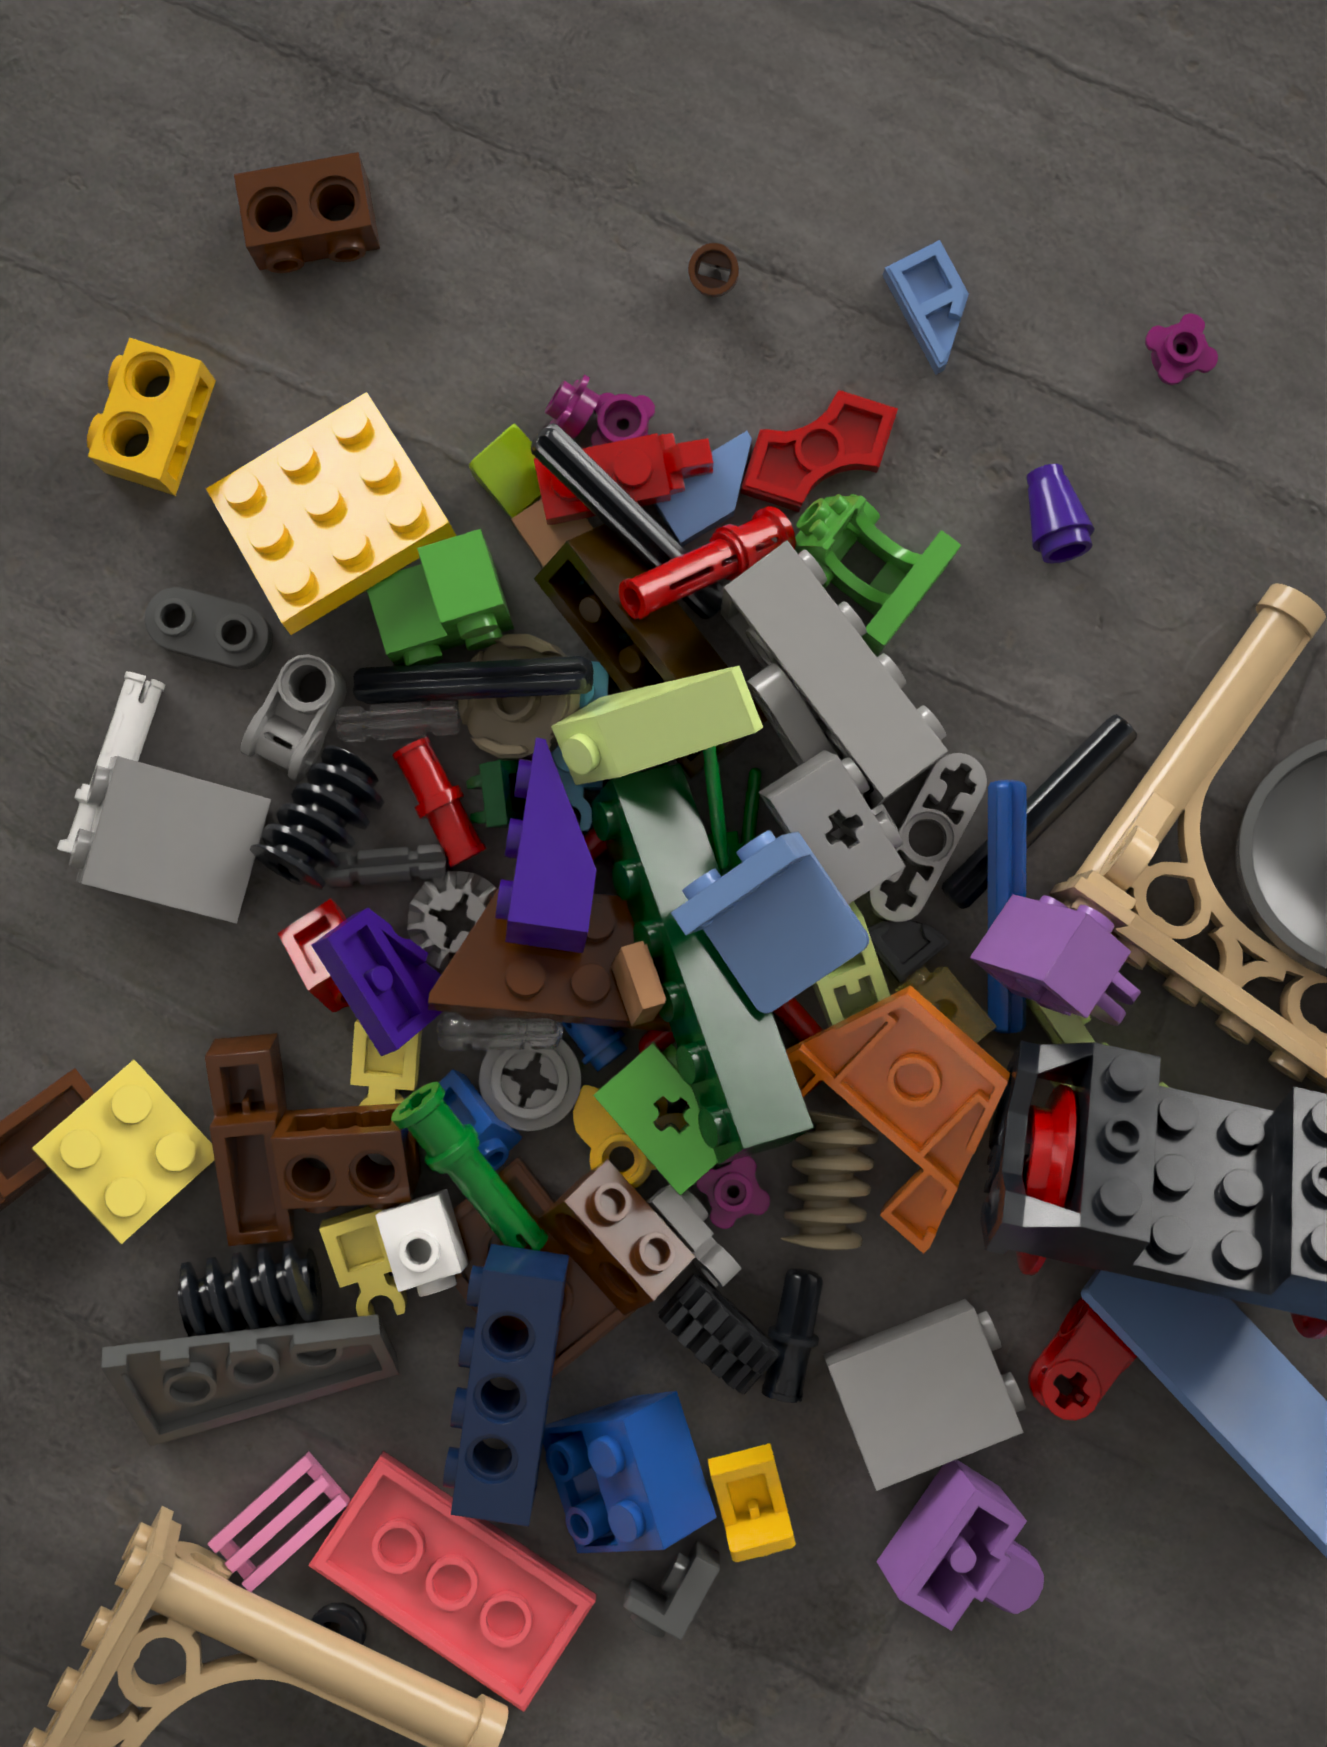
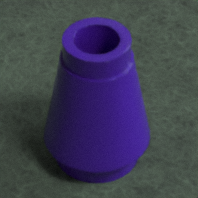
M1048 464L1032 470L1027 474L1026 480L1028 484L1033 549L1041 552L1042 559L1046 563L1066 562L1087 553L1093 546L1090 536L1095 528L1068 477L1065 475L1063 466L1060 464Z

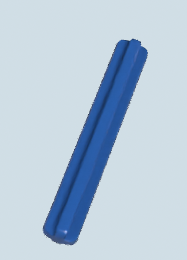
M998 780L990 782L988 786V930L1012 894L1026 897L1027 787L1024 782L1017 780ZM988 973V1027L990 1030L998 1033L1010 1034L1023 1031L1026 1026V998L1011 993Z

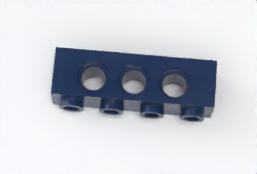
M491 1244L484 1267L475 1265L472 1267L466 1305L478 1307L475 1328H464L458 1363L459 1367L470 1368L468 1387H457L450 1425L453 1428L462 1429L460 1448L449 1447L443 1476V1487L454 1488L451 1515L529 1527L537 1489L569 1255ZM508 1315L515 1316L521 1319L527 1327L521 1330H510L502 1326L497 1318ZM497 1377L507 1378L513 1381L517 1388L502 1390L494 1386L490 1379ZM488 1438L499 1439L506 1443L508 1448L494 1449L486 1445L483 1440Z

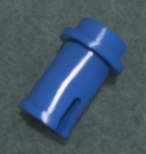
M560 1022L584 1053L585 1057L581 1060L584 1065L591 1063L597 1072L609 1065L628 1049L621 1040L625 1036L622 1029L615 1032L609 1026Z

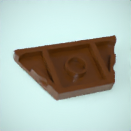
M498 889L429 993L428 1010L672 1032L669 1022L664 1021L659 1012L654 1020L631 1026L611 969V964L621 947L634 944V922L626 900H622L619 896L593 894L584 952L577 953L505 942L508 920L495 918Z

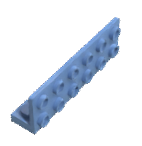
M1096 1269L1081 1291L1082 1298L1327 1558V1401L1231 1299Z

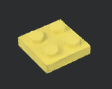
M135 1060L131 1061L32 1147L36 1155L120 1245L215 1160L212 1143Z

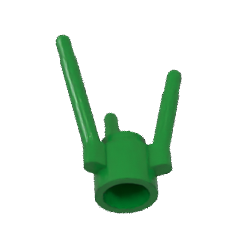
M716 746L703 750L712 834H708L707 837L721 875L724 876L742 863L736 852L756 836L761 771L758 768H752L749 772L741 844H739L738 831L726 832L719 763L717 761ZM662 763L658 766V768L666 767L668 765Z

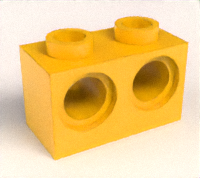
M129 337L124 354L116 356L108 374L110 394L103 414L98 413L90 424L87 434L88 457L106 474L176 496L216 382L215 378L201 360ZM159 376L170 377L169 385L161 395L145 397V390L150 381ZM139 434H149L148 445L142 453L133 457L125 456L126 444L132 437Z

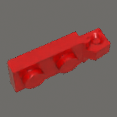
M658 433L582 448L641 507L671 501V495L685 491L683 479L713 473L714 461L708 438L676 444L674 433L661 434L659 436ZM533 458L547 525L596 516L537 458Z

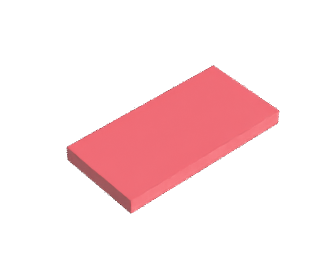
M383 1451L308 1566L524 1712L596 1602L597 1594L489 1521L451 1515L453 1497Z

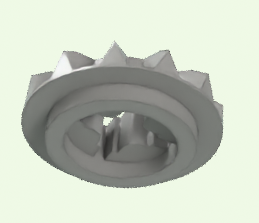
M447 871L446 875L441 878H432L424 882L413 900L409 903L407 932L414 943L428 952L426 959L428 963L438 969L445 970L469 934L467 931H461L457 939L452 940L450 948H447L446 945L449 937H447L448 926L440 922V918L432 916L433 911L443 912L446 910L454 912L458 903L463 902L466 894L469 895L466 902L468 906L467 917L476 923L498 890L492 883L475 873L464 871Z
M519 1029L498 1039L487 1051L479 1073L481 1096L497 1118L507 1123L510 1127L524 1131L542 1130L561 1121L575 1105L581 1088V1068L569 1044L560 1037L542 1029ZM539 1052L542 1054L539 1061L542 1064L540 1075L548 1078L550 1083L558 1085L557 1090L549 1087L546 1090L535 1089L532 1096L527 1098L525 1106L520 1105L523 1096L520 1094L522 1084L514 1080L512 1075L504 1073L505 1068L513 1071L516 1068L527 1069L530 1062L535 1060L536 1053Z

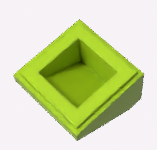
M512 424L469 463L472 476L511 518L523 512L541 497L533 459L536 457L531 453L530 449L532 442L516 424Z

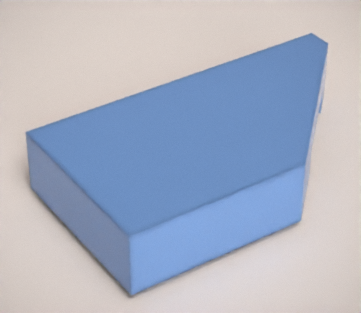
M938 240L885 267L883 272V278L935 375L944 371L969 295L941 241Z
M748 431L712 451L714 461L713 473L683 479L685 485L684 492L671 495V501L654 504L681 547L734 516L752 441Z

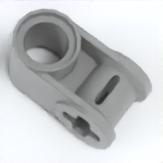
M310 654L298 655L288 660L280 670L263 706L257 711L248 725L241 742V753L250 758L258 754L288 770V777L297 783L302 781L306 777L309 768L317 760L325 736L344 703L347 691L346 682L341 672L320 657ZM311 672H323L326 678L324 694L314 702L304 703L299 693L301 680ZM277 736L290 743L292 749L290 750L275 742L274 737Z

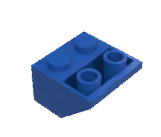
M677 1391L632 1396L545 1425L543 1445L546 1451V1462L550 1472L553 1474L566 1515V1526L573 1538L577 1553L665 1550L717 1518Z

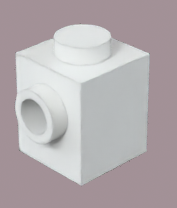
M447 1189L413 1199L411 1202H404L396 1207L383 1209L375 1215L398 1292L417 1287L419 1297L457 1285L454 1275L461 1273L469 1264V1260Z

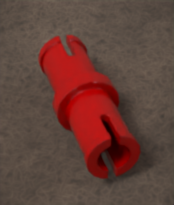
M427 736L397 750L392 754V757L397 761L419 803L414 807L420 819L427 818L452 868L480 854L487 848L484 843L482 844L460 802L464 798L460 786L452 787Z

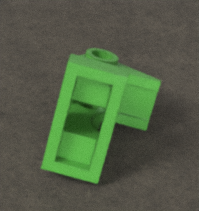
M837 494L834 497L819 498L803 512L796 526L800 531L795 537V551L799 554L805 549L819 563L827 577V582L822 585L826 588L829 583H832L874 615L867 625V633L862 636V639L878 657L952 561L961 544L941 530L922 555L911 552L895 543L877 529L875 524L880 519V514L863 496L854 494L842 496ZM857 541L886 563L870 585L859 579L841 563Z

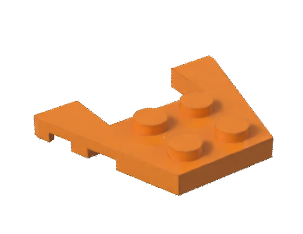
M910 985L786 1049V1053L803 1097L818 1081H824L921 1167L883 1205L880 1216L924 1254L932 1245L939 1225L957 1192L965 1170L1008 1084L1010 1072Z

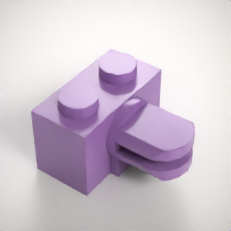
M1012 894L970 956L975 963L1013 994L1033 1000L1042 1007L1068 1016L1071 1013L1084 1018L1092 1015L1113 1026H1118L1121 1023L1126 1012L1112 998L1132 1005L1141 993L1139 989L1118 972L1131 951L1111 934L1115 927L1114 924L1106 916L1089 906L1080 905L1077 910L1069 909L1061 902L1046 895H1043L1037 901Z
M957 1459L941 1467L876 1561L899 1600L951 1631L974 1597L981 1602L985 1599L1003 1611L1018 1614L1030 1608L1038 1600L1044 1584V1574L1037 1560L1028 1549L1014 1541L1027 1520L1000 1486Z

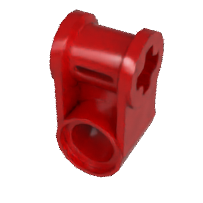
M1081 1297L1064 1318L1059 1331L1037 1360L1033 1362L1029 1371L1028 1385L1032 1396L1040 1405L1048 1408L1052 1414L1063 1420L1076 1421L1087 1417L1095 1410L1097 1404L1117 1377L1132 1364L1137 1356ZM1060 1374L1067 1377L1068 1381L1074 1386L1068 1396L1060 1393L1058 1388L1053 1385L1055 1379Z

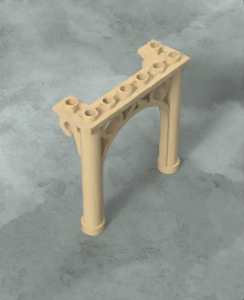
M1276 583L1269 587L1256 606L1258 615L1079 870L1074 876L1069 877L1067 881L1056 884L1049 895L1069 909L1077 910L1080 905H1086L1106 916L1115 926L1111 934L1131 951L1125 962L1140 970H1143L1145 965L1148 964L1167 978L1162 986L1174 997L1192 1007H1196L1200 1001L1220 1015L1215 1024L1225 1033L1246 1045L1254 1039L1272 1052L1268 1059L1272 1066L1298 1082H1302L1306 1076L1325 1090L1324 1093L1327 1094V1034L1321 1032L1317 1026L1310 1024L1303 1017L1300 1009V1000L1304 991L1311 985L1327 983V977L1297 963L1280 949L1261 939L1235 916L1222 899L1209 875L1200 837L1201 811L1211 781L1297 657L1326 619V615L1321 607L1307 595L1290 586ZM1178 819V847L1181 863L1159 862L1148 866L1159 844ZM1169 876L1188 881L1194 899V912L1191 919L1181 926L1171 925L1162 917L1155 915L1149 908L1146 900L1147 889L1156 877ZM1210 919L1216 926L1208 935L1216 942L1220 953L1218 970L1213 969L1172 939H1186L1199 934L1208 925ZM1243 951L1258 961L1243 963ZM1285 974L1296 977L1285 985L1281 993L1280 1013L1282 1017L1242 989L1248 981L1258 977H1266L1275 982H1283Z
M162 1506L151 1526L140 1522L134 1531L122 1556V1560L125 1562L115 1581V1585L123 1588L112 1610L100 1606L90 1623L81 1643V1646L90 1650L79 1670L77 1671L68 1666L59 1679L47 1707L56 1712L45 1732L34 1727L23 1747H140L163 1719L190 1699L224 1684L255 1679L275 1680L297 1686L426 1747H498L508 1720V1706L484 1694L477 1698L471 1697L228 1581L232 1572L224 1564L225 1561L221 1557L197 1544L184 1541L178 1542L181 1524L172 1520L174 1511ZM149 1610L159 1613V1615H153L144 1620ZM198 1632L242 1653L202 1663L201 1637ZM166 1637L174 1639L181 1644L186 1653V1673L164 1684L157 1685L146 1683L139 1678L135 1671L134 1663L147 1643L156 1638ZM117 1671L119 1687L125 1698L132 1703L123 1713L112 1719H91L90 1717Z

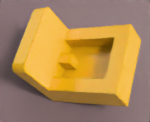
M771 1443L708 1459L711 1479L724 1522L732 1560L734 1562H741L793 1548L796 1542Z

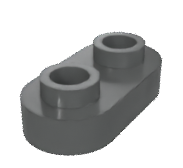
M172 587L157 593L151 599L145 611V626L150 637L164 649L176 654L232 669L246 670L261 664L267 658L272 648L273 634L268 621L256 609L242 603L186 588ZM177 608L184 609L186 616L183 624L177 628H169L167 625L168 614ZM234 625H244L246 627L245 639L236 645L229 644L227 641L229 629Z

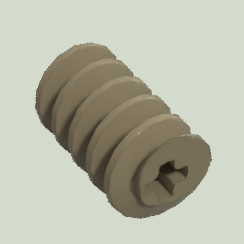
M808 1110L812 1123L816 1125L815 1131L806 1132L795 1139V1141L810 1149L812 1154L810 1157L792 1160L791 1163L792 1168L807 1175L808 1179L805 1183L790 1185L787 1189V1193L803 1201L804 1205L800 1209L784 1211L783 1215L784 1219L800 1227L799 1234L780 1238L790 1243L816 1249L842 1251L862 1246V1236L846 1227V1225L866 1220L867 1212L851 1202L850 1199L870 1194L871 1187L870 1184L854 1176V1173L873 1169L875 1164L874 1159L859 1151L858 1147L877 1143L879 1135L862 1125V1121H864L862 1119Z

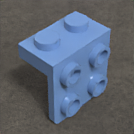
M768 830L754 838L736 852L742 861L741 864L722 877L715 868L690 883L682 890L688 901L671 912L685 935L702 929L705 931L756 1009L763 1013L773 1012L858 955L869 944L867 931L799 831L775 838L771 830Z

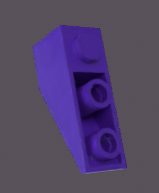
M536 738L532 761L519 759L514 797L526 799L523 820L510 818L505 857L515 858L517 863L514 881L505 879L500 881L495 918L508 920L505 942L583 953L588 935L597 870L546 739Z

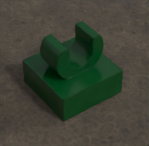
M497 760L479 764L480 775L471 777L466 781L467 789L482 790L484 811L471 813V822L486 824L487 828H509L510 818L523 820L526 799L514 797L519 761Z

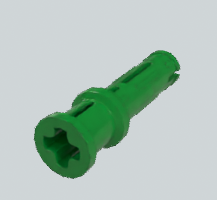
M431 1082L404 1099L393 1112L391 1120L399 1129L407 1128L427 1153L425 1163L432 1171H437L439 1174L447 1173L504 1246L524 1248L528 1243L533 1250L540 1251L548 1240L547 1233L538 1226L477 1147L480 1142L478 1139L479 1133L471 1124L463 1125L443 1100L445 1096L443 1087L438 1082Z

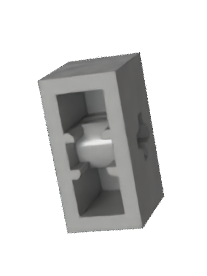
M823 750L759 791V794L784 834L799 831L847 904H850L906 867L895 850L903 845V840L884 812L881 811L874 816L862 796L863 793L870 790L869 785L855 762L849 756L841 761L838 755ZM834 812L847 818L841 823L845 835L839 839L828 833L833 828L828 816Z

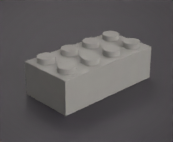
M786 540L723 588L722 609L720 613L762 669L775 663L787 675L840 760L842 761L849 756L855 762L870 790L862 795L870 809H873L931 767L948 751L941 742L946 737V732L939 720L926 706L922 705L916 709L901 690L907 683L892 659L885 653L876 657L862 639L867 630L854 609L845 601L838 606L822 586L827 582V577L815 558L805 549L798 554L788 540Z

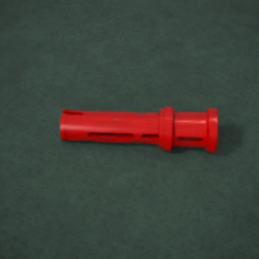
M767 506L757 510L752 516L751 521L740 526L732 524L722 526L715 530L708 544L673 558L631 579L623 580L618 590L621 604L628 615L640 620L647 617L650 613L686 596H690L696 591L724 578L733 581L786 540L795 550L796 538L792 524L781 510L776 507ZM774 537L777 538V541L775 543L774 540H772V538Z

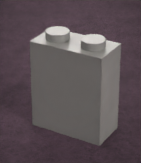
M120 756L111 757L108 768L97 765L87 796V803L97 806L91 830L87 831L79 828L69 866L79 869L76 881L81 884L237 924L255 856L250 851L252 845L259 844L271 799Z
M966 1299L823 1354L876 1491L1024 1433L1016 1415L1017 1412L1026 1409L1019 1387L1011 1372L1003 1375L1000 1374L992 1351L1002 1348L994 1324L987 1311L977 1314L975 1308Z

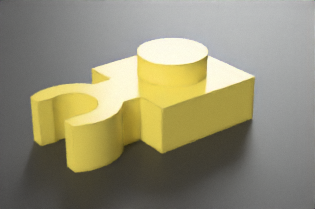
M359 1020L355 1021L350 1085L369 1086L368 1094L363 1098L359 1106L402 1103L404 1098L399 1094V1090H415L418 1085L422 1030L398 1050L381 1056Z
M369 1206L322 1220L319 1230L339 1287H345L357 1282L359 1284L360 1291L356 1302L358 1317L375 1315L374 1307L370 1300L379 1295L390 1298L396 1314L401 1315L405 1313L407 1293L406 1290L398 1292L394 1277L389 1275V1272H392L375 1216L383 1209H373Z

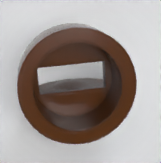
M709 243L701 246L693 253L689 261L688 273L693 286L698 292L708 297H720L730 292L736 285L739 276V266L736 256L728 247L719 243ZM701 263L729 271L728 282L698 274Z

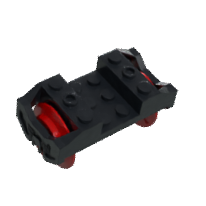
M1020 1041L1006 1068L1010 1072L1009 1081L995 1109L990 1130L989 1148L991 1152L987 1159V1165H989L988 1172L991 1174L984 1186V1193L989 1194L982 1205L980 1219L985 1250L1004 1255L1009 1249L1016 1251L1021 1273L1029 1276L1038 1273L1046 1258L1290 1312L1297 1331L1303 1337L1320 1339L1327 1335V1094L1293 1087L1275 1111L1160 1086L1161 1057L1095 1042L1039 1045ZM1037 1078L1062 1083L1053 1089L1044 1107L1031 1105Z

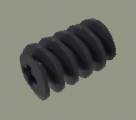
M326 746L321 753L322 763L312 764L306 773L308 783L297 784L291 793L293 803L282 804L276 814L279 824H267L261 836L265 845L255 844L250 848V851L260 862L279 876L294 884H304L322 890L326 882L315 870L317 864L336 870L341 863L331 851L330 846L335 844L351 850L356 843L344 827L350 824L365 830L370 823L367 816L359 809L360 805L364 804L373 809L380 810L385 803L374 789V786L379 781L374 771L358 756L336 746Z
M292 1242L285 1243L283 1245L281 1263L274 1264L267 1247L259 1248L256 1267L249 1269L241 1252L233 1253L230 1273L225 1274L216 1257L207 1258L203 1278H198L191 1262L181 1263L178 1303L184 1329L188 1337L218 1334L221 1332V1328L224 1333L243 1331L247 1323L251 1329L268 1328L272 1322V1317L279 1326L293 1325L298 1312L307 1323L318 1321L322 1314V1289L317 1260L313 1250L309 1248L307 1258L300 1259Z

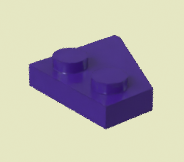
M369 908L351 915L311 945L381 1056L401 1048L443 1012L428 1010L429 993L441 976L439 972L425 963L428 952L412 940L404 939L397 935L388 922Z

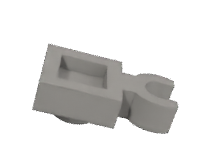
M671 1185L658 1189L646 1200L649 1206L695 1256L692 1262L713 1288H716L718 1285L723 1287L741 1270L735 1259L711 1237L714 1233L703 1222L708 1218V1213L699 1200L688 1190L679 1195Z

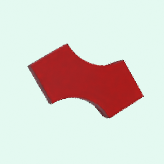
M838 390L828 409L812 423L789 431L760 429L740 494L800 512L802 504L809 493L830 476L851 470H865L877 473L898 408Z

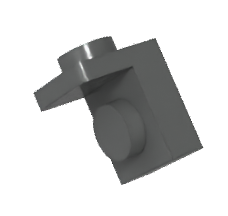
M696 1540L688 1557L678 1552L672 1560L660 1586V1589L668 1593L667 1596L660 1594L636 1579H632L626 1589L623 1606L632 1612L630 1619L633 1623L653 1636L662 1638L667 1632L675 1638L682 1640L720 1570L719 1552L699 1540Z

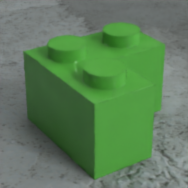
M481 529L417 548L422 564L397 571L367 589L386 655L395 665L402 663L408 666L434 664L443 659L441 651L466 644L467 650H479L496 644L495 640L502 638V632L514 629L494 561Z

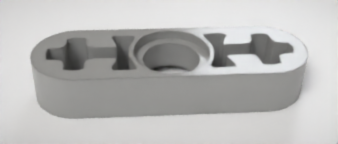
M770 664L746 681L752 696L797 767L823 750L837 755L799 692L777 664ZM837 812L830 815L839 827H842L841 823L847 819Z
M963 753L949 754L941 758L929 770L898 828L903 845L895 850L909 864L920 868H928L930 872L926 880L918 872L912 875L905 891L909 896L913 897L912 904L910 906L900 904L894 911L885 907L888 896L880 891L882 883L868 891V905L872 912L881 920L896 923L904 922L917 916L925 906L986 790L987 777L985 770L972 756ZM959 767L967 772L964 782L972 787L970 795L961 792L952 800L947 812L959 814V818L956 824H954L946 814L935 809L924 808L923 803L927 797L934 805L940 803L947 790L946 782L940 779L941 772L952 774ZM919 821L934 822L942 830L944 844L938 854L925 857L917 854L911 848L909 832L912 826ZM904 868L883 882L888 884L895 883L900 878Z

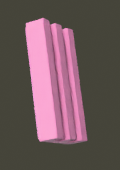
M308 1451L208 1542V1546L215 1554L218 1551L221 1552L227 1559L224 1563L232 1573L237 1571L244 1579L241 1584L247 1591L252 1592L343 1510L351 1499ZM307 1472L314 1482L246 1544L239 1548L232 1539ZM324 1492L330 1501L256 1567L249 1558Z

